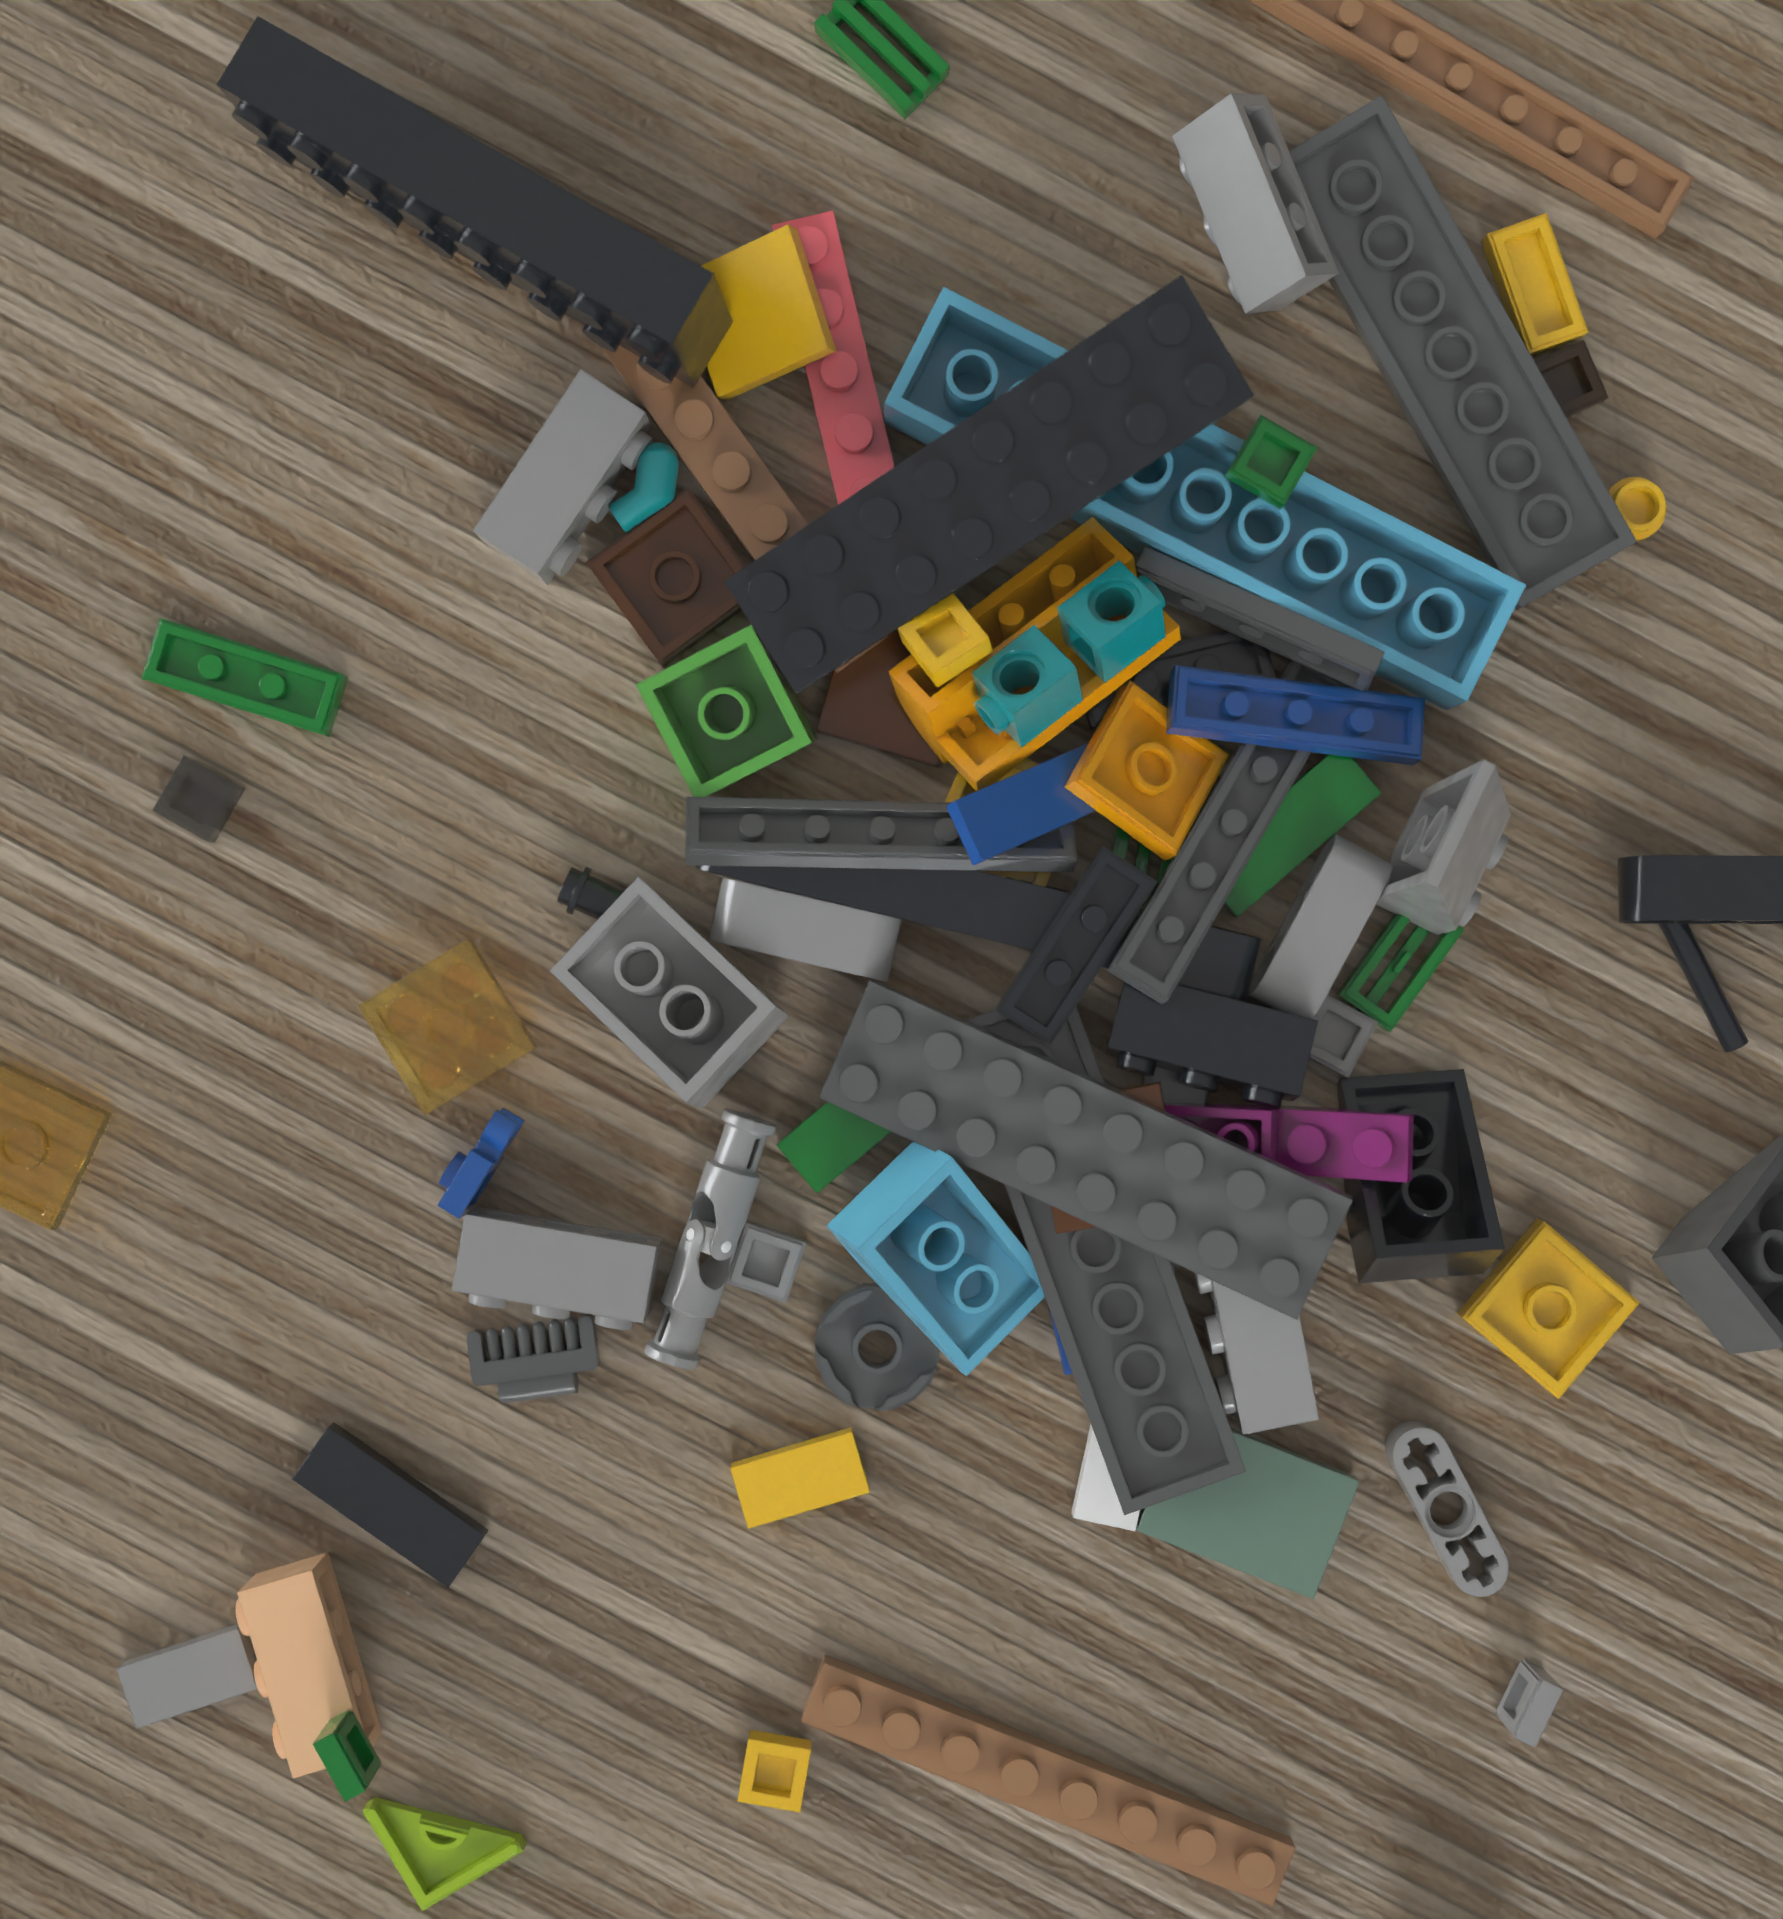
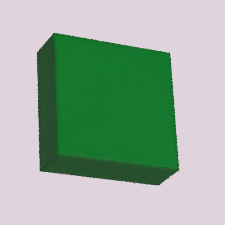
M1260 415L1224 477L1281 510L1318 447L1265 416Z
M348 1709L330 1719L313 1742L315 1750L344 1802L366 1791L380 1768L381 1761L354 1712Z

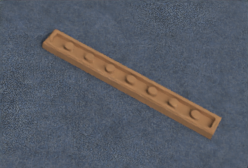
M1247 0L1654 239L1665 230L1695 178L1393 0Z

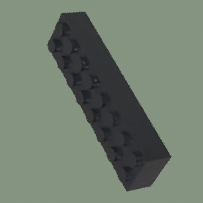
M259 16L255 19L216 84L235 106L232 117L247 130L259 136L256 145L269 157L286 167H291L294 161L312 170L310 172L312 179L338 197L344 198L347 192L350 191L366 200L364 203L366 210L393 228L397 229L401 222L420 231L418 238L441 256L452 259L457 252L474 262L472 269L497 288L506 290L511 283L529 294L527 297L528 302L546 316L556 321H561L563 316L567 315L585 325L582 332L602 348L615 353L618 347L621 346L640 357L637 361L638 365L664 383L671 384L676 377L694 388L733 323L714 273Z
M1181 275L729 577L724 583L797 694L1246 403L1254 394L1184 277Z

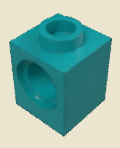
M1117 561L1057 607L1064 642L1104 683L1166 637L1162 609L1166 604L1162 593L1150 578L1145 575H1140L1137 578L1120 561ZM1117 615L1128 616L1120 621H1107V619Z
M1035 625L972 672L979 699L974 703L978 714L994 733L1000 734L1005 730L1021 747L1025 746L1083 701L1076 666ZM1021 687H1034V689L1025 694H1011Z

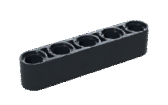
M1645 855L1618 858L1619 923L1783 924V856Z

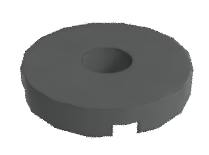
M863 1283L841 1293L824 1311L815 1334V1362L825 1385L844 1403L857 1408L860 1406L865 1409H875V1411H887L914 1401L931 1383L940 1358V1350L877 1283ZM870 1331H885L894 1339L896 1349L887 1361L873 1363L862 1356L859 1350V1343L862 1337Z

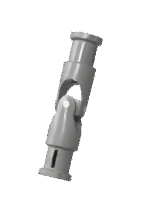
M727 1108L723 1110L721 1117L725 1125L714 1159L706 1160L691 1205V1213L661 1296V1301L665 1304L655 1338L647 1342L644 1353L649 1357L682 1369L695 1370L698 1366L700 1356L696 1352L707 1319L713 1318L716 1315L738 1241L746 1224L760 1181V1176L756 1173L767 1137L773 1136L777 1125L767 1120ZM700 1253L709 1254L707 1260L699 1266Z

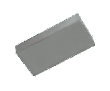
M238 1624L126 1660L116 1668L136 1729L257 1689L254 1677V1664L257 1660L250 1637L242 1634Z

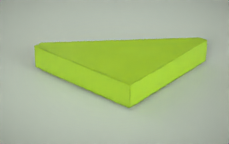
M378 1797L368 1801L362 1810L422 1911L524 1851L527 1843L521 1833Z

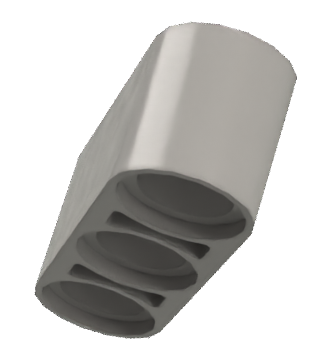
M1334 834L1317 857L1250 983L1248 996L1271 1009L1313 1019L1390 878L1393 865L1345 838Z
M722 878L708 940L888 982L902 920Z

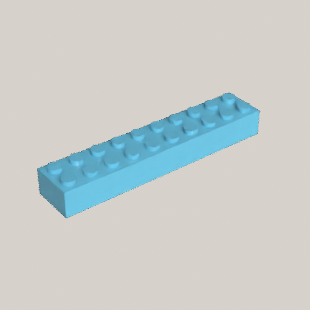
M943 287L884 403V424L928 445L1068 350ZM1213 424L1069 517L1080 524H1084L1093 517L1121 545L1139 554H1142L1145 546L1384 651L1385 653L1376 675L1421 698H1425V700L1444 710L1468 701L1526 587V584L1305 471L1286 504L1281 510L1224 477L1244 440Z

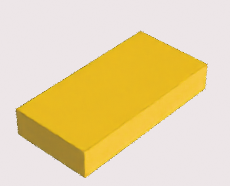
M1547 213L1485 235L1481 240V244L1504 309L1531 356L1577 341L1589 333Z
M852 1427L732 1462L730 1466L748 1529L870 1493V1485Z

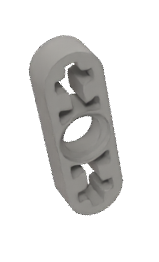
M1406 1421L1397 1425L1387 1437L1385 1444L1386 1457L1445 1571L1462 1591L1471 1596L1485 1597L1496 1593L1507 1580L1509 1573L1508 1560L1448 1444L1437 1431L1426 1423ZM1417 1438L1424 1445L1431 1444V1447L1424 1451V1456L1431 1470L1438 1476L1426 1480L1422 1470L1410 1459L1403 1461V1458L1411 1453L1407 1443ZM1446 1470H1447V1471H1448V1474L1445 1475V1476H1442V1475L1446 1472ZM1421 1485L1420 1488L1416 1490V1486ZM1444 1492L1459 1494L1463 1502L1461 1515L1450 1524H1438L1432 1520L1430 1514L1433 1500ZM1467 1537L1471 1546L1482 1557H1488L1482 1562L1485 1572L1481 1576L1475 1577L1469 1570H1465L1470 1565L1469 1559L1463 1548L1455 1540Z

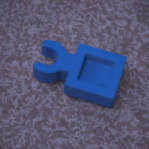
M504 1107L500 1111L496 1110L475 1148L470 1150L468 1155L459 1151L445 1169L440 1178L439 1185L447 1190L437 1206L459 1219L472 1210L503 1160L505 1151L518 1134L525 1120Z

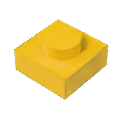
M954 593L898 628L902 643L937 688L993 652L989 637Z
M750 1729L737 1802L800 1813L812 1740Z

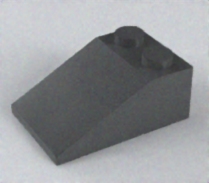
M1783 1134L1683 1216L1652 1256L1653 1261L1729 1354L1783 1348Z

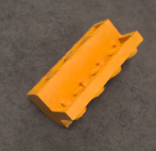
M1093 517L968 611L989 637L992 653L938 688L912 654L888 671L896 695L920 735L944 764L949 761L976 791L994 784L1181 640L1180 626L1163 610L1166 637L1106 683L1064 642L1058 606L1117 561H1120L1136 576L1134 556ZM1117 615L1107 619V621H1120L1128 616ZM1035 625L1076 666L1083 701L1025 746L1021 747L1005 730L1000 734L994 733L978 714L974 703L979 699L972 672ZM1021 687L1011 694H1025L1034 689V687Z

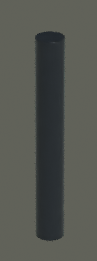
M1659 924L1724 1052L1734 1051L1746 1045L1749 1041L1689 924Z

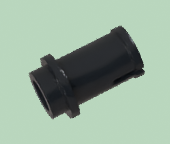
M572 867L563 883L557 902L567 906L566 913L573 915L574 911L577 910L599 919L625 890L591 876V868L585 867L584 871H580Z

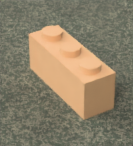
M329 1552L256 1573L237 1592L236 1618L242 1634L251 1638L257 1658L254 1664L256 1686L262 1697L269 1698L275 1718L272 1728L274 1746L281 1759L287 1758L292 1778L326 1769L313 1746V1742L330 1719L348 1709L354 1712L374 1747L382 1734V1729Z

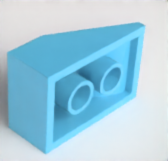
M912 1142L826 1225L862 1269L965 1376L1045 1297L1028 1251L953 1157L941 1150L935 1152Z

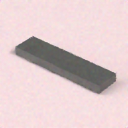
M1145 546L1135 565L1137 578L1140 575L1150 578L1162 593L1165 604L1358 690L1368 691L1385 652L1149 547Z

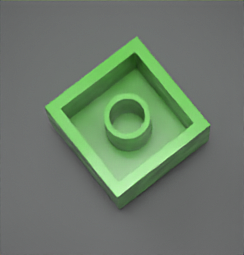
M752 625L635 684L693 797H707L818 739L794 690Z

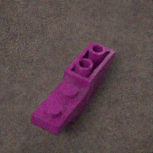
M1165 1103L1168 1113L1307 1176L1407 1183L1412 1180L1414 1114L1353 1111V1109L1281 1106L1278 1109L1242 1104Z

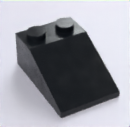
M1464 1069L1340 1078L1337 1083L1339 1108L1362 1112L1414 1114L1411 1181L1407 1183L1344 1178L1345 1193L1351 1195L1353 1199L1346 1218L1358 1283L1484 1274L1505 1247Z

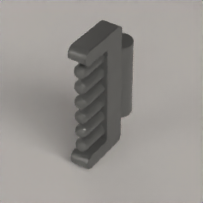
M585 1314L578 1321L581 1347L579 1346L576 1320L573 1317L565 1319L564 1330L567 1349H564L561 1323L556 1319L551 1320L548 1324L551 1351H548L544 1323L540 1321L535 1322L532 1329L536 1353L532 1352L529 1326L527 1324H520L517 1327L520 1352L518 1356L514 1330L511 1326H505L501 1330L503 1358H501L498 1331L495 1328H489L485 1334L489 1360H487L484 1333L479 1329L473 1330L467 1335L472 1383L475 1386L498 1383V1394L501 1404L578 1393L577 1372L594 1370L600 1364L594 1316Z

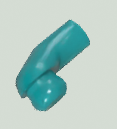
M654 442L647 445L637 461L634 489L608 505L613 516L625 532L646 520L674 499L679 472V459L676 451L670 445L663 442Z

